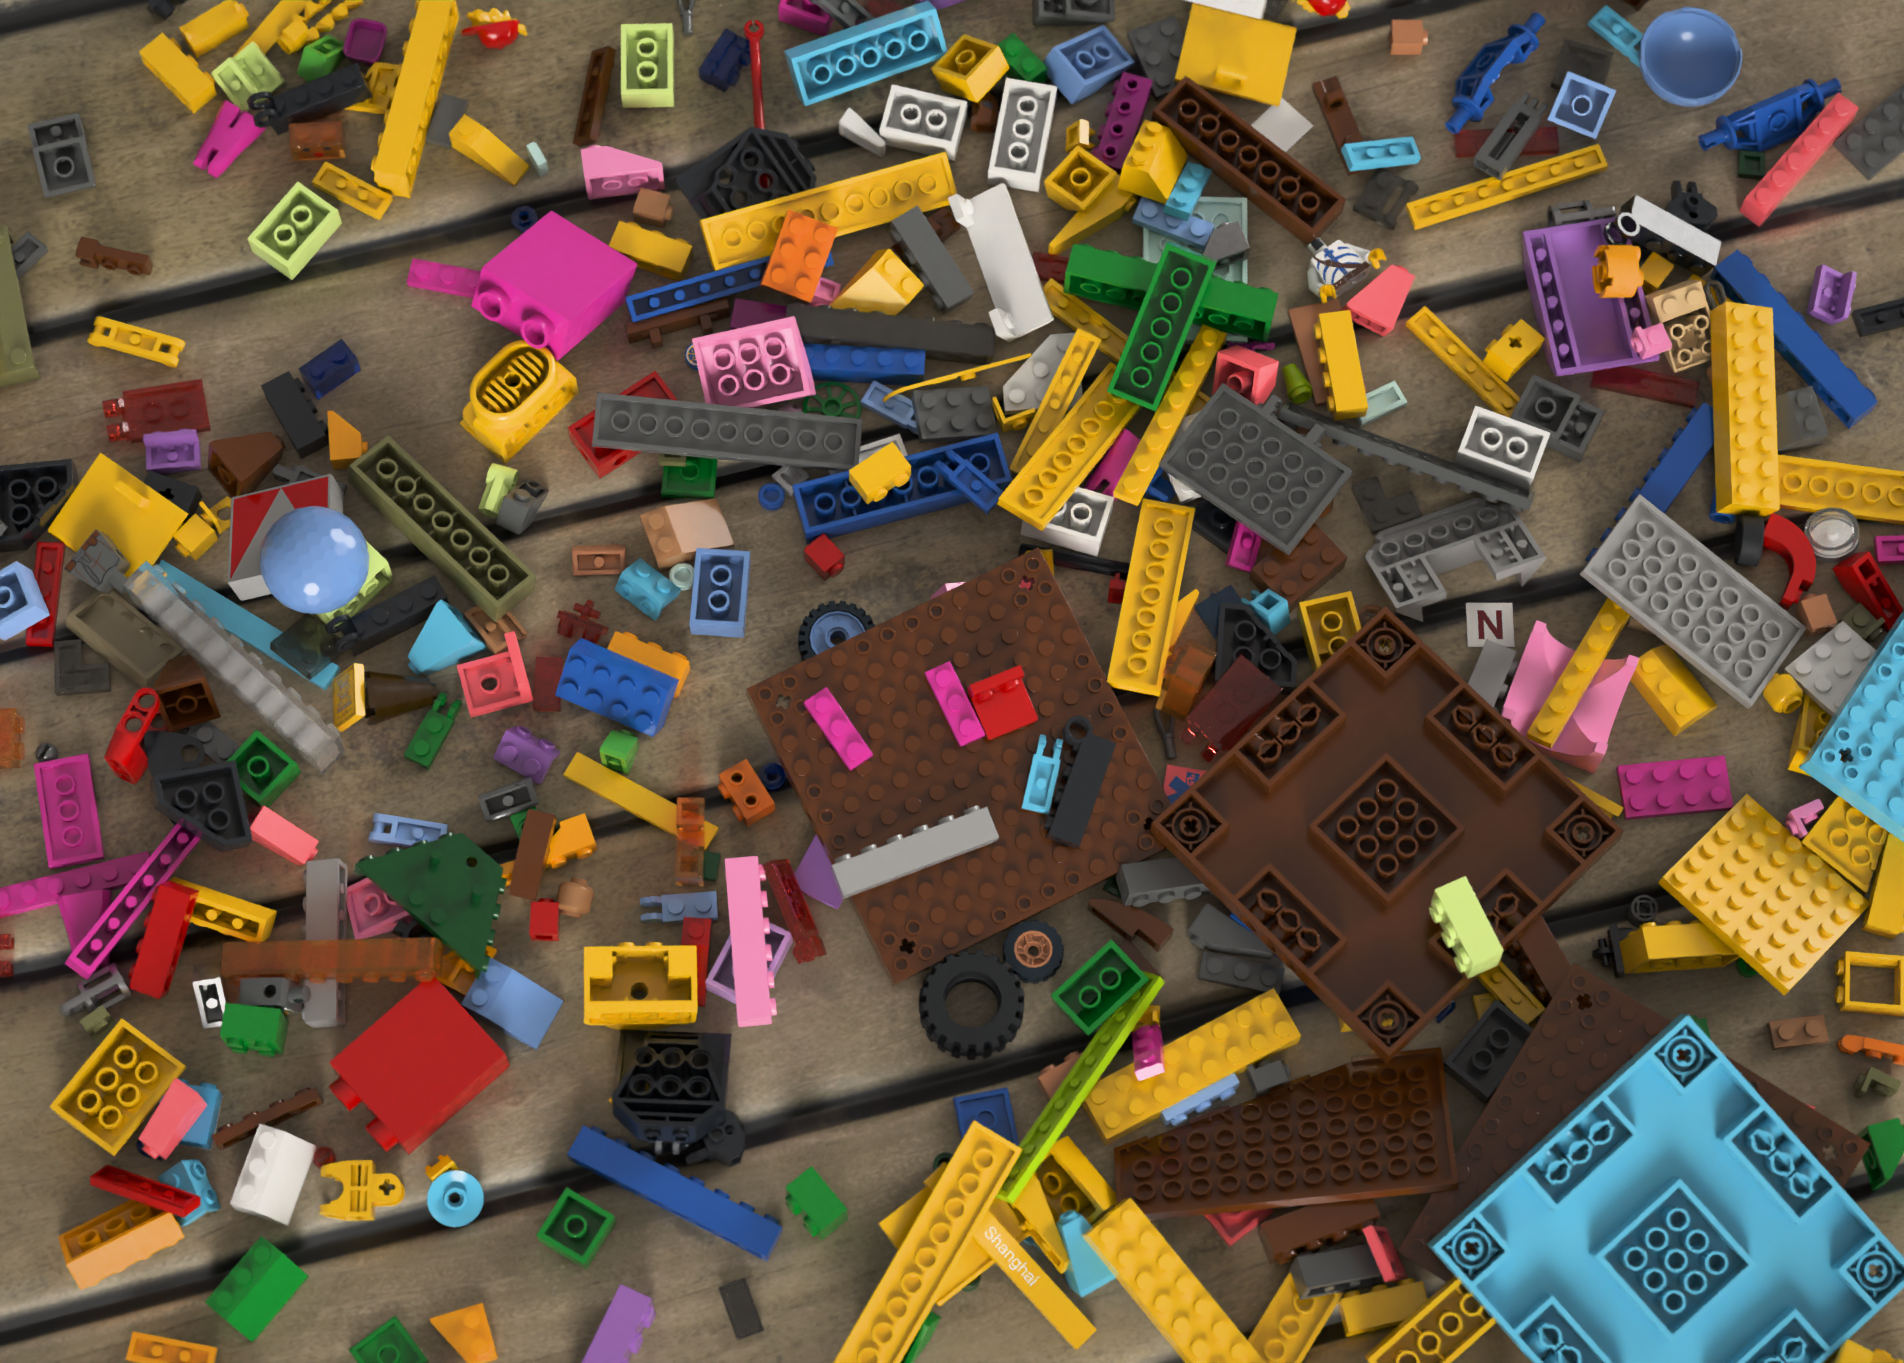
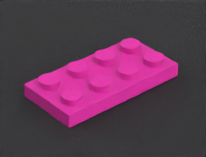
M88 753L35 763L34 771L50 870L105 859L91 761Z
M1725 756L1618 765L1616 768L1622 807H1624V820L1728 811L1733 808Z

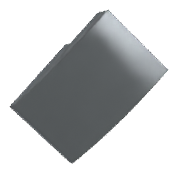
M1032 0L1033 25L1083 26L1115 20L1114 0Z
M79 113L27 124L44 198L96 187L88 143Z
M1533 374L1510 418L1549 432L1550 436L1546 444L1547 446L1571 459L1581 462L1603 419L1604 410L1581 401V395Z

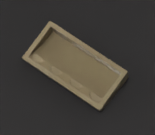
M100 590L96 591L67 615L66 627L141 689L151 688L168 660L181 656L184 653L182 646L113 590L109 593H104Z

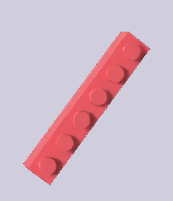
M1838 93L1747 195L1739 212L1760 227L1850 125L1859 107Z

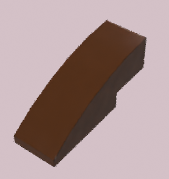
M528 808L514 864L509 895L536 901L557 822L554 814Z
M1092 898L1088 903L1087 910L1122 938L1129 939L1131 942L1138 936L1159 952L1172 937L1173 928L1143 910L1104 899Z

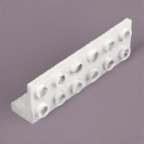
M1001 183L971 199H964L958 194L949 197L948 200L955 220L968 230L995 309L990 311L989 315L996 335L1007 342H1011L1052 322L1054 318L1006 185Z

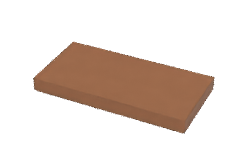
M1339 298L1329 300L1326 304L1320 302L1288 310V317L1305 374L1312 386V397L1315 407L1327 405L1326 398L1329 396V390L1324 388L1322 382V372H1325L1324 363L1320 364L1318 360L1317 350L1321 347L1319 339L1315 340L1313 324L1317 323L1319 314L1340 311Z

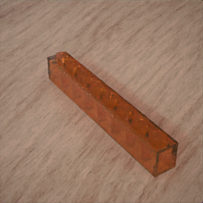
M437 938L223 942L221 975L230 980V983L234 985H240L242 978L271 977L286 978L297 984L300 983V980H309L311 983L322 984L326 983V979H336L340 983H351L353 979H362L365 982H379V978H389L390 981L404 982L406 978L414 977L418 981H432L433 977H442L444 944Z

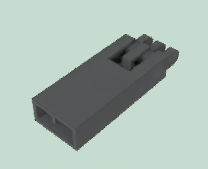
M1525 92L1518 103L1514 102L1477 152L1474 157L1473 166L1501 181L1540 127L1541 116L1546 111L1548 104L1543 102L1536 109L1535 107L1539 99L1534 97L1527 104L1530 94ZM1515 119L1519 121L1514 127V130L1518 132L1516 136H1514V132L1512 134L1507 132Z

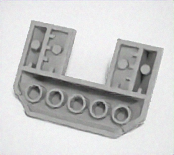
M1478 497L1379 531L1375 538L1374 546L1365 555L1366 563L1395 611L1423 622L1422 607L1447 599L1446 590L1436 575L1483 559L1496 581L1514 575L1521 587H1523L1546 560L1544 553L1515 510L1509 508L1508 504L1502 503L1501 506L1488 504L1486 499Z

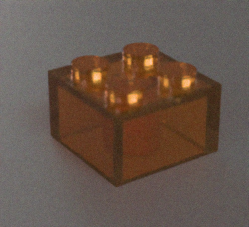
M1190 639L1186 641L1183 648L1178 646L1171 660L1174 662L1173 665L1168 663L1162 674L1164 675L1163 679L1166 680L1165 682L1162 681L1160 696H1157L1159 698L1155 708L1184 722L1204 688L1217 652Z

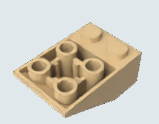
M1687 280L1645 295L1651 325L1662 323L1672 343L1671 349L1664 353L1674 373L1712 360L1710 310L1701 281Z

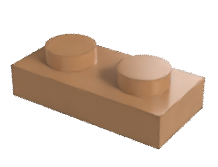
M1824 1014L1775 1020L1767 1023L1772 1050L1826 1044L1829 1041Z

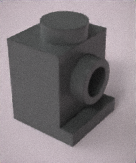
M1267 1059L1258 1063L1256 1069L1251 1064L1245 1070L1255 1097L1269 1093L1271 1088L1287 1084L1288 1077L1290 1076L1285 1060L1273 1062L1272 1059Z

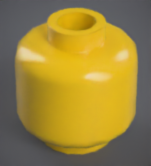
M1774 674L1764 688L1763 696L1775 712L1789 714L1801 706L1803 690L1791 675Z

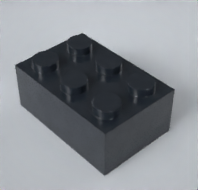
M1496 999L1443 1063L1444 1071L1485 1103L1501 1083L1533 1028Z

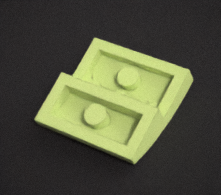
M255 42L248 44L233 58L229 57L210 73L233 104L240 108L241 112L251 110L247 104V99L251 95L263 91L273 94L286 83ZM266 98L258 99L253 103H261Z

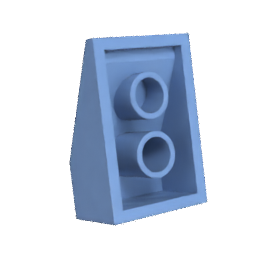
M1102 25L1053 47L1043 63L1047 67V76L1067 100L1074 104L1089 97L1132 67L1135 61L1105 25Z
M490 958L487 972L481 971L479 980L475 979L461 1006L472 1017L537 1050L564 1001L512 968Z

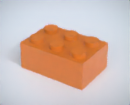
M787 210L759 285L804 303H811L838 228L792 210Z

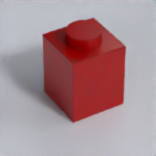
M824 533L803 549L804 559L824 581L830 576L832 578L838 576L843 571L845 555Z
M540 898L538 902H531L529 934L532 941H559V902H554V899Z

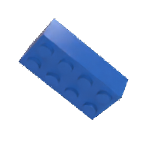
M580 638L569 650L555 695L654 737L665 724L679 679Z

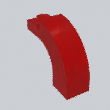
M1772 513L1764 526L1763 547L1780 555L1788 567V582L1778 604L1788 611L1792 603H1798L1802 592H1807L1812 585L1816 572V558L1812 545L1804 532L1788 519Z

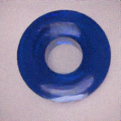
M522 206L514 210L511 221L517 230L525 232L538 221L534 209ZM521 216H529V218L525 221L520 220Z
M767 763L760 769L758 777L766 789L775 790L784 784L786 774L781 765ZM770 773H774L777 775V778L774 781H770L767 776Z

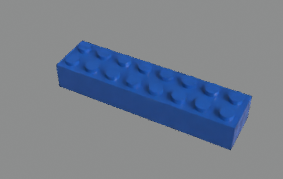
M998 433L904 456L911 465L909 481L901 487H893L882 500L878 502L872 501L868 505L849 481V471L792 485L793 498L806 544L812 543L823 533L830 539L970 503L971 501L949 483L948 479L944 478L934 467V463L940 460L952 471L957 468L945 455L949 449L953 450L964 460L967 459L1004 492L1012 482V478Z

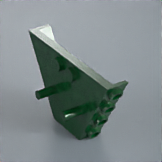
M453 832L441 835L435 841H418L412 847L404 850L394 848L387 851L383 856L376 858L373 855L363 857L358 861L359 863L355 864V874L358 876L365 875L474 969V976L478 980L481 971L487 972L490 956L485 955L487 945H493L496 930L490 928L492 919L498 921L501 904L496 903L498 894H504L507 879L502 878L503 867L463 833L454 835Z

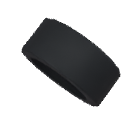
M1744 514L1739 516L1734 537V562L1736 565L1757 566L1759 564L1764 541V521L1761 516Z

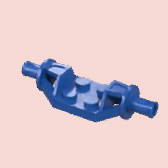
M1537 12L1532 13L1524 25L1511 24L1507 30L1508 36L1484 44L1457 78L1455 96L1451 101L1456 111L1445 123V127L1450 132L1458 134L1468 120L1472 122L1481 121L1483 112L1495 100L1489 86L1499 78V72L1509 63H1524L1529 54L1537 50L1539 41L1535 34L1546 22L1541 14Z
M1809 78L1804 80L1803 85L1787 89L1743 110H1738L1727 117L1724 115L1719 116L1716 119L1715 130L1698 136L1699 145L1704 151L1723 143L1729 150L1740 149L1763 152L1798 137L1808 128L1816 113L1824 110V99L1842 92L1841 84L1837 78H1833L1830 81L1817 85L1814 80ZM1806 101L1809 106L1802 112L1801 103ZM1741 131L1745 138H1737L1735 132Z

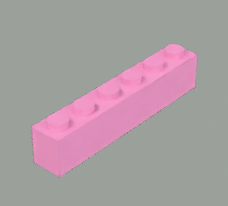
M758 856L725 859L738 1026L772 1024L771 1016L777 1015L776 1000L775 998L770 999L769 988H774L773 971L768 972L767 961H772L771 944L765 945V934H770L769 917L763 918L762 908L768 907L767 892L761 891L760 881H766L764 864H759Z

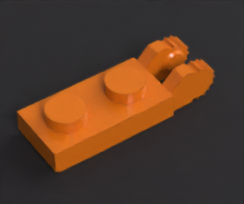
M1851 1034L1844 1035L1843 1038L1838 1040L1837 1047L1840 1052L1853 1055L1860 1051L1864 1052L1865 1057L1881 1060L1883 1056L1892 1058V1062L1895 1064L1904 1065V1045L1856 1035L1851 1036Z

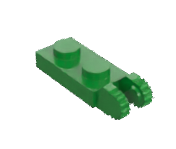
M440 692L437 696L432 710L429 709L404 753V758L428 770L454 726V720L462 706V701L456 699L452 703L447 717L439 714L448 697L443 692Z

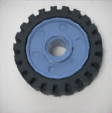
M841 600L840 603L829 601L828 605L822 603L818 605L816 610L813 608L809 612V616H805L799 629L798 647L802 661L836 646L831 643L834 638L839 637L846 641L875 627L870 615H866L864 609H858L856 604L850 603L848 605L846 601Z

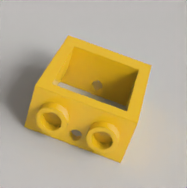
M1845 951L1840 959H1837L1835 974L1839 976V986H1836L1835 1002L1839 1003V1011L1904 1017V956ZM1850 965L1894 969V1005L1850 1001Z

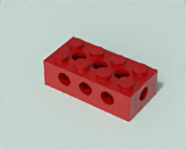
M653 371L619 394L677 400L656 371ZM594 410L567 428L570 440L597 477L601 479L641 453V451L592 447Z

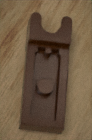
M86 237L80 238L75 256L81 258L79 264L82 266L98 269L99 265L108 270H116L118 268L137 276L142 274L151 275L153 264L149 255L102 246L99 240Z

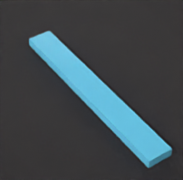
M164 560L160 561L147 580L151 586L325 691L331 684L332 679L340 671V667Z

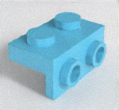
M639 558L621 572L615 591L652 620L656 621L660 617L663 608L679 596L681 588L643 559Z
M199 1159L182 1160L158 1176L163 1184L201 1197V1205L183 1218L175 1215L180 1226H188L205 1213L214 1212L221 1208L217 1200V1194L212 1189L206 1175V1170Z

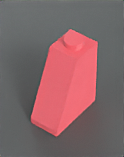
M1392 264L1349 300L1340 311L1350 310L1352 321L1385 337L1394 328L1415 276L1408 273L1406 268Z
M266 806L252 809L247 816L254 842L298 866L304 865L307 861H312L316 856L318 849L315 847L319 841Z
M175 1078L139 1137V1140L145 1145L142 1150L154 1159L159 1155L166 1160L208 1106L196 1091L179 1079Z

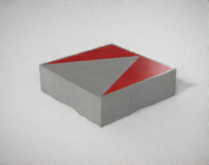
M332 474L231 498L228 584L241 601L272 594L262 578L259 561L263 539L271 526L279 518L294 509L307 506L326 507L343 514L344 492Z

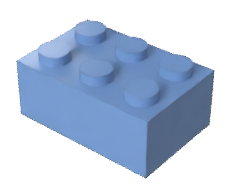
M696 548L689 623L691 634L745 638L751 568L750 551Z

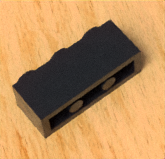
M288 371L261 385L267 401L300 459L329 445L326 437L329 435L328 428L323 420L317 421L314 415L318 413L311 399L305 400L302 394L305 392V389L298 377L293 379Z

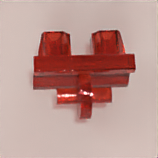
M587 600L584 606L578 603L574 605L573 610L581 613V616L566 610H559L556 617L560 619L558 634L572 638L576 627L579 626L585 629L582 638L594 644L599 642L602 635H607L609 627L589 620L590 617L598 620L601 612L593 609L594 601Z

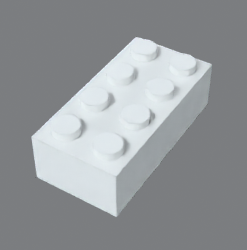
M1006 78L988 169V184L999 185L1003 183L1006 187L1039 192L1056 103L1057 86Z

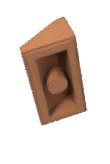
M626 545L573 546V576L621 574L626 569Z

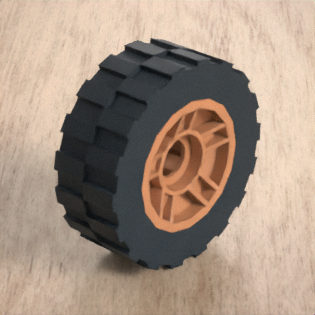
M1039 920L1023 921L1022 924L1015 925L1014 929L1008 932L1003 944V961L1012 967L1013 974H1017L1019 979L1027 984L1028 982L1038 984V982L1047 981L1049 977H1053L1056 974L1063 960L1064 946L1061 936L1056 933L1057 930L1054 927H1050L1046 922H1038ZM1033 947H1036L1038 952L1036 956L1028 954V951Z

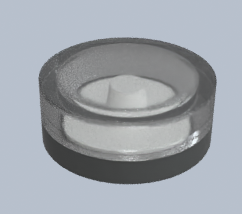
M1835 507L1821 509L1812 514L1805 524L1804 533L1812 545L1817 560L1828 563L1840 562L1852 556L1859 547V525L1854 515L1847 510Z

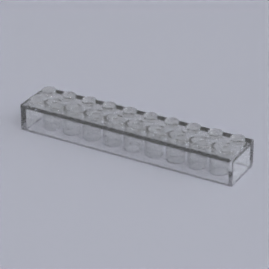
M145 561L123 582L131 600L323 775L345 753L342 745L344 740L339 736L341 734L339 730L330 722L325 724L320 718L321 714L312 705L309 704L306 707L300 700L302 697L292 687L286 689L281 683V677L272 669L267 671L262 665L263 661L254 652L251 651L248 654L239 638L234 634L229 637L223 630L225 628L223 624L214 616L210 619L205 613V608L196 599L190 601L185 595L187 592L176 581L172 584L166 578L168 576L159 565L156 564L153 567Z

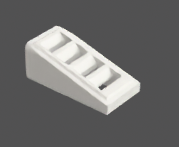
M848 108L839 121L840 135L883 158L886 154V142L851 108Z

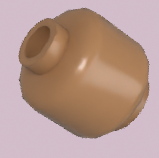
M571 877L570 882L564 881L560 883L556 902H559L560 914L581 919L582 915L590 912L594 890L586 886L587 880Z

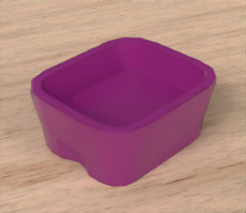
M363 18L354 19L349 25L343 53L353 64H365L371 67L375 62H380L386 42L387 27L384 23Z

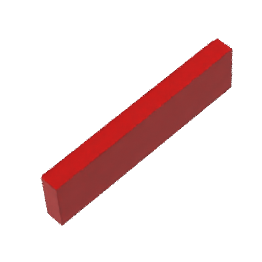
M37 542L33 574L50 615L27 628L25 639L27 646L54 647L66 547L64 543Z
M108 1164L90 1176L91 1186L183 1218L201 1205V1197Z

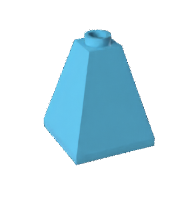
M439 600L407 656L410 659L408 666L416 675L419 676L422 673L428 676L483 653L488 648L463 619V614L458 608L443 600Z
M1069 1210L1060 1215L1057 1229L1070 1260L1064 1272L1065 1281L1073 1291L1083 1297L1116 1277L1081 1236L1092 1227L1086 1219L1074 1210Z

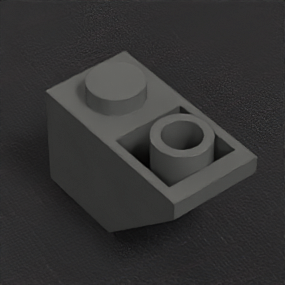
M525 479L504 496L495 524L518 535L530 526L549 490L542 487L537 481Z

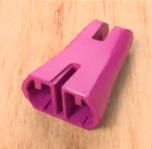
M227 100L223 101L207 137L196 154L193 165L201 170H205L208 167V174L218 178L266 130V127H256L253 115L245 111L241 112L240 108Z
M1123 429L1091 474L1084 489L1098 492L1107 481L1109 485L1101 494L1114 497L1113 491L1141 440L1129 430Z
M101 889L62 895L57 898L71 952L74 951L112 904V891ZM109 954L98 968L108 966Z

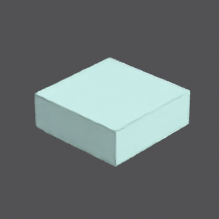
M532 142L526 145L528 157L539 176L542 177L548 174L547 160L537 143Z

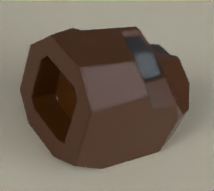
M987 92L978 103L973 101L971 130L974 132L996 133L999 104L991 93Z

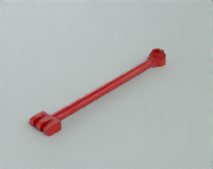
M755 19V26L759 28L758 31L751 32L749 30L753 26L752 20H749L744 26V35L750 41L754 127L765 129L760 40L764 36V26L759 20ZM760 175V186L768 188L767 177Z

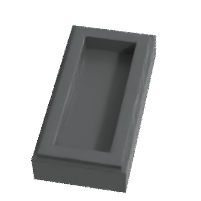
M443 93L426 135V142L451 149L452 144L449 133L465 114L468 101Z

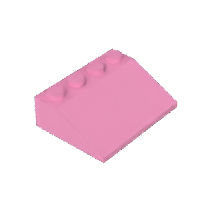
M795 316L692 339L705 403L758 408L816 395L810 364Z

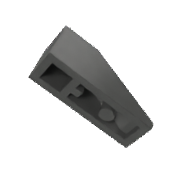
M1208 903L1204 906L1187 933V936L1190 938L1189 941L1199 949L1206 948L1212 952L1271 960L1274 956V953L1256 935Z

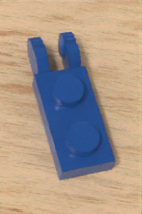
M949 449L945 455L957 468L952 471L943 462L937 460L934 463L935 469L981 511L988 515L997 506L998 498L1003 491L967 459L964 460L953 450Z

